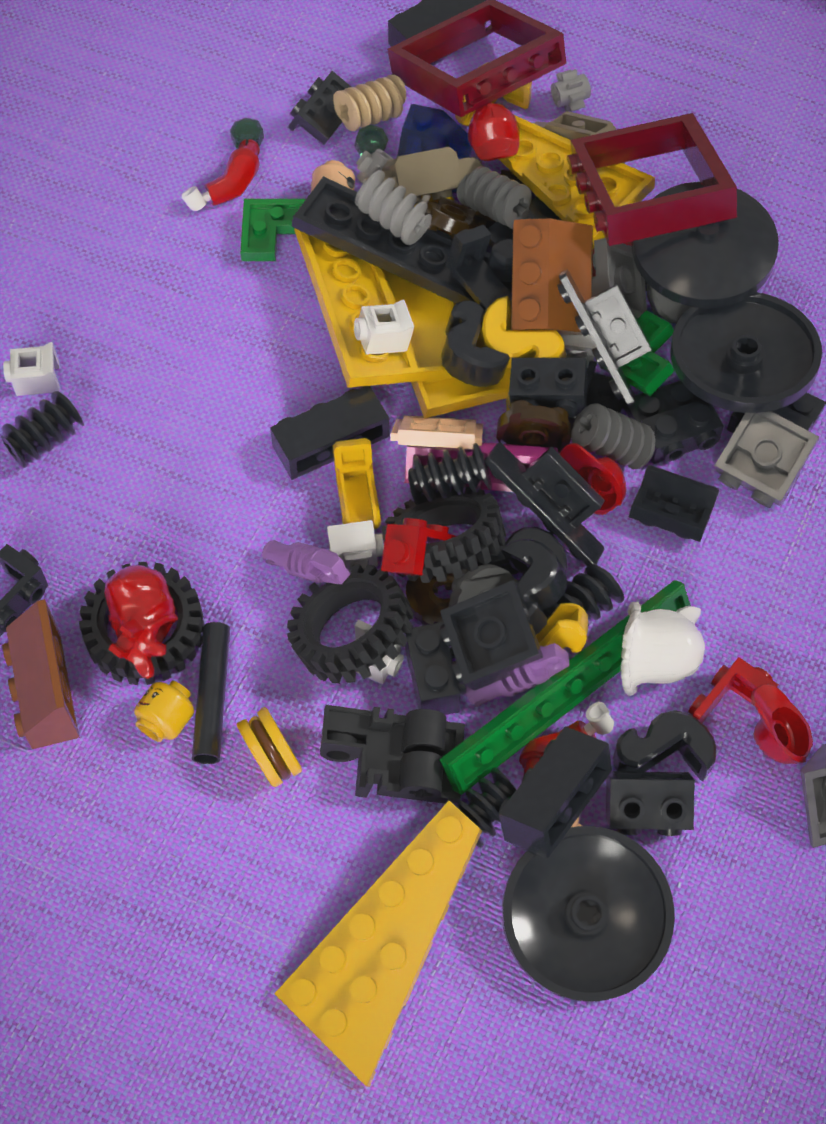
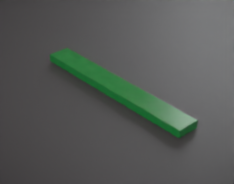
M677 580L672 581L641 605V613L656 609L676 612L680 608L691 606L684 583ZM630 615L626 616L570 659L567 668L551 676L546 682L536 685L442 757L440 761L453 790L463 795L466 790L477 784L481 778L491 773V769L500 766L621 671V662L623 660L621 657L623 634Z

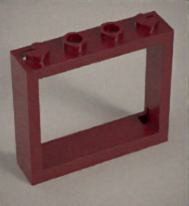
M486 0L387 49L392 75L395 74L400 77L405 86L459 117H463L479 107L491 103L567 64L564 34L496 0ZM490 20L491 25L485 28V22ZM493 32L521 45L513 51L457 79L431 65V63Z
M693 113L571 140L572 154L567 155L570 175H575L578 193L580 195L584 194L585 206L588 214L593 213L596 231H602L609 246L737 218V186ZM683 150L703 185V188L615 207L596 169Z

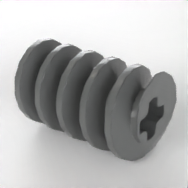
M485 166L474 169L472 173L466 175L460 181L457 187V198L461 204L513 229L514 220L527 219L532 198L530 188L515 180H510L507 176L500 175L496 171H491Z
M598 403L585 407L576 417L571 429L572 443H577L587 451L595 452L599 456L609 457L623 466L628 465L633 470L640 469L646 465L655 449V435L650 426Z

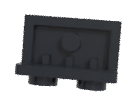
M649 465L628 517L638 520L646 526H655L673 532L681 538L701 542L719 489Z

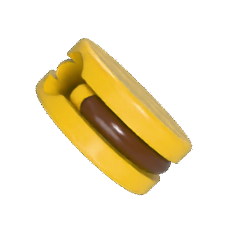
M262 707L257 712L258 717H252L249 722L247 719L237 722V727L271 786L275 788L283 783L282 779H289L291 773L293 776H296L303 769L266 707Z

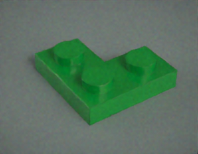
M244 199L241 260L276 261L277 234H295L294 228L291 227L293 216L306 199Z
M646 310L637 321L652 350L620 368L631 386L651 396L675 371L668 360L655 354L673 335L674 329L671 323ZM607 367L603 368L610 373Z

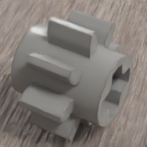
M576 69L556 74L558 82L551 84V94L555 105L558 108L564 106L565 111L571 112L585 108L584 99L591 96L590 84L585 74L577 75Z
M376 149L372 155L365 150L356 162L358 165L357 169L360 170L357 178L363 184L365 178L370 177L377 170H382L386 161L393 158L381 149Z

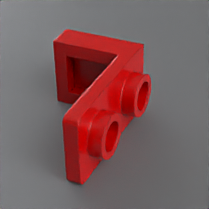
M404 518L403 525L387 524L381 571L422 576L426 543L445 541L456 536L448 534L449 527L427 524V521L420 519Z
M738 657L730 668L723 665L711 681V685L714 686L708 696L701 693L689 708L688 713L703 723L729 689L753 704L751 693L755 688L765 684L778 687L779 684L773 681L771 675L764 669L753 667Z

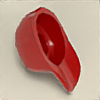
M487 103L479 107L471 117L468 129V140L477 157L483 161H491L512 157L518 153L520 130L514 114L502 104Z
M577 443L567 444L561 450L560 455L605 500L602 507L594 514L606 515L617 506H621L626 496L627 488L620 466L609 457L596 459Z
M769 684L760 685L755 688L751 693V698L761 717L753 733L756 744L766 756L779 763L798 764L806 762L811 747H813L812 733L806 719L779 688Z

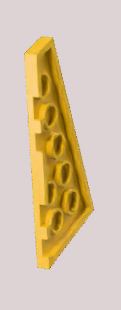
M514 115L520 130L518 153L515 156L498 160L529 187L561 220L592 225L594 248V240L605 237L602 231H596L593 213L588 214L584 194L580 195L578 193L575 175H570L567 155L572 154L571 140ZM624 163L596 169L615 207L641 202L655 188V177Z
M450 801L442 807L274 993L366 1087H370L376 1074L375 1070L384 1049L388 1047L403 1006H406L433 944L432 940L441 920L446 915L458 881L462 878L482 833V830Z

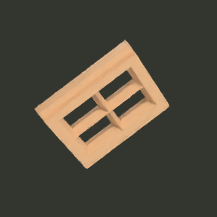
M404 415L403 419L396 418L390 440L398 441V445L458 448L462 446L463 449H472L474 443L482 446L483 424L476 423L474 419L440 417L424 419L423 416Z

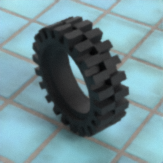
M452 487V494L449 499H444L439 491H437V498L434 502H429L423 494L420 505H416L410 499L404 503L406 510L402 508L395 509L393 511L394 517H388L385 521L386 526L382 527V537L385 543L387 524L403 525L404 518L425 520L427 524L441 526L455 524L473 525L456 537L445 541L426 543L422 576L398 574L402 578L407 575L408 580L414 582L420 577L422 583H430L433 576L437 577L438 582L446 581L447 574L450 573L454 574L455 579L463 577L462 570L467 568L472 572L478 569L477 562L487 565L492 561L490 555L497 556L500 553V546H504L506 537L497 500H494L492 494H485V491L482 489L479 493H474L470 487H467L464 496H459Z
M138 562V565L148 567L147 562ZM155 562L154 570L159 571L164 576L170 595L174 600V606L178 612L176 629L164 643L167 646L166 654L158 657L152 656L151 658L154 666V676L161 674L163 681L172 678L169 670L175 667L180 673L186 668L184 663L186 658L193 661L196 656L195 646L201 648L202 645L201 632L203 633V626L205 624L198 594L195 588H191L190 581L185 576L180 579L178 571L172 567L166 573L164 565ZM129 563V564H125V565H122V568H125V567H128V566H131V565H130V563ZM114 569L106 573L108 580L116 573ZM99 578L93 584L96 593L88 591L84 597L87 606L81 605L80 608L82 621H79V628L92 661L94 664L98 663L100 670L107 675L111 672L113 679L122 682L123 678L127 677L129 684L138 685L139 678L144 677L137 672L134 664L124 658L117 657L108 650L113 643L107 633L110 612L104 595L105 583ZM154 676L149 679L144 678L147 685L155 683Z
M360 564L352 565L350 576L341 585L326 583L319 587L315 582L308 587L312 595L309 597L303 593L297 600L302 607L292 608L290 614L294 619L288 620L287 628L290 633H287V636L292 644L291 647L313 676L316 674L320 680L326 681L329 678L332 683L340 684L342 676L347 683L355 682L356 672H359L363 679L372 676L369 667L374 664L379 671L386 667L382 660L386 655L394 660L399 655L394 645L404 647L408 641L404 633H411L413 625L409 620L413 619V612L410 609L409 601L392 575L389 576L388 572L381 571V568L377 570L374 565L367 564L364 570ZM361 600H373L380 603V615L376 623L359 639L339 647H327L320 643V635L324 625L341 608Z

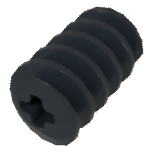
M59 391L52 393V403L46 399H42L39 402L40 411L30 407L27 410L28 419L22 415L15 417L16 428L8 423L2 427L4 436L1 435L5 447L23 468L27 467L26 454L38 460V446L50 452L52 450L49 442L50 438L62 444L64 442L61 434L62 430L74 436L76 432L73 423L77 422L84 426L83 420L74 405Z
M473 444L471 456L466 454L462 446L458 447L456 459L451 457L447 449L443 450L442 462H438L432 452L428 453L427 465H423L418 456H414L412 468L408 470V479L415 504H421L423 494L429 502H434L437 498V491H439L444 499H449L452 494V487L459 496H464L467 484L474 493H479L482 481H484L489 490H492L489 467L484 461L486 456L478 444Z
M592 564L585 568L584 573L575 575L572 582H567L564 595L556 604L542 611L548 619L560 604L574 603L584 608L592 619L598 620L601 618L598 605L608 612L613 609L610 597L615 602L622 603L625 596L617 581L608 571Z
M496 767L491 769L494 783L486 778H481L478 781L481 794L471 788L466 790L469 804L459 799L453 801V804L483 832L492 837L497 835L492 822L496 820L501 823L499 820V810L506 798L512 797L517 790L509 779ZM481 836L476 844L480 848L484 846Z

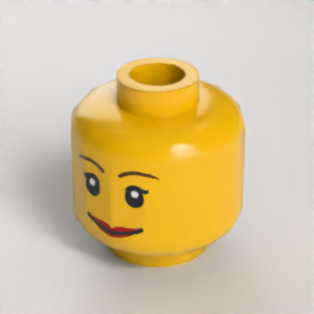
M171 681L170 684L163 682L153 683L134 709V714L137 718L136 727L146 736L157 742H161L163 739L173 740L177 738L194 714V707L189 700L191 693L176 681Z

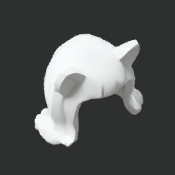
M631 602L627 611L630 617L623 634V649L621 653L623 659L621 662V679L625 694L632 696L637 693V686L641 683L670 684L691 676L698 671L705 651L703 636L695 626L701 615V608L685 606L676 612L656 609L641 613V604L639 602Z

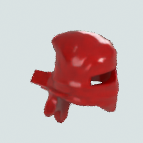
M131 565L119 570L105 583L104 595L110 612L109 621L118 637L117 642L112 643L108 650L117 657L124 658L133 663L137 672L142 677L149 679L154 676V666L151 658L152 656L158 657L166 654L167 646L162 642L173 623L178 620V617L175 614L174 600L170 595L164 576L159 571L149 567Z

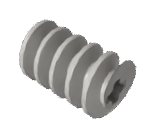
M377 170L362 184L355 197V204L361 212L369 214L373 221H380L384 229H390L392 235L401 237L403 243L412 245L422 237L431 224V214L425 215L428 207L427 203L421 201L414 207L417 200L416 195L410 193L404 198L406 188L398 186L394 189L395 180L388 178L383 182L385 174L382 170Z

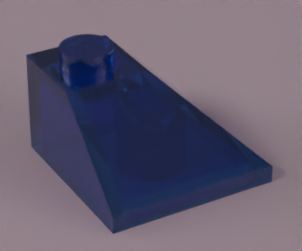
M416 104L410 105L402 127L397 157L450 147L457 152L458 159L470 158L473 147L468 140V133L444 110ZM457 189L452 190V193H457Z

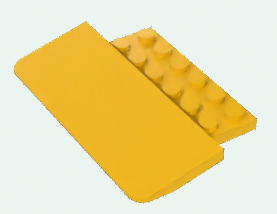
M294 228L348 388L411 382L424 419L507 398L509 393L507 385L510 380L511 368H506L504 376L498 384L478 387L466 384L452 377L442 366L441 353L447 338L445 330L451 311L456 303ZM441 228L438 229V230H441V231H443V232H445V233H447V234H449V235L452 234V233L447 232V231H445V230H443V229H441ZM405 300L414 324L408 350L405 352L365 355L361 340H357L354 334V321L356 318H359L361 307L388 305ZM482 328L475 345L480 348L486 347Z

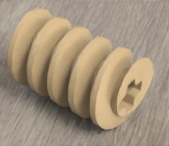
M395 74L388 75L375 81H368L365 84H358L355 87L336 91L333 95L334 109L349 131H357L359 128H366L370 124L375 125L380 121H388L391 117H399L402 114L403 104L406 101V88L400 77Z

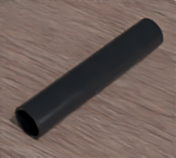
M210 622L203 626L192 747V760L201 764H215L220 761L230 642V626L221 622Z

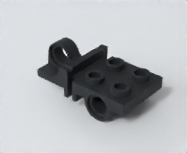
M332 705L325 706L320 755L327 760L336 762H348L358 758L355 796L367 798L373 784H378L377 795L443 804H446L448 801L453 803L456 799L460 800L461 795L453 790L440 759L464 741L465 724L448 722L443 713L431 709L412 710L405 716L394 714V709L388 708L384 718H379L380 707H373V710L369 711Z

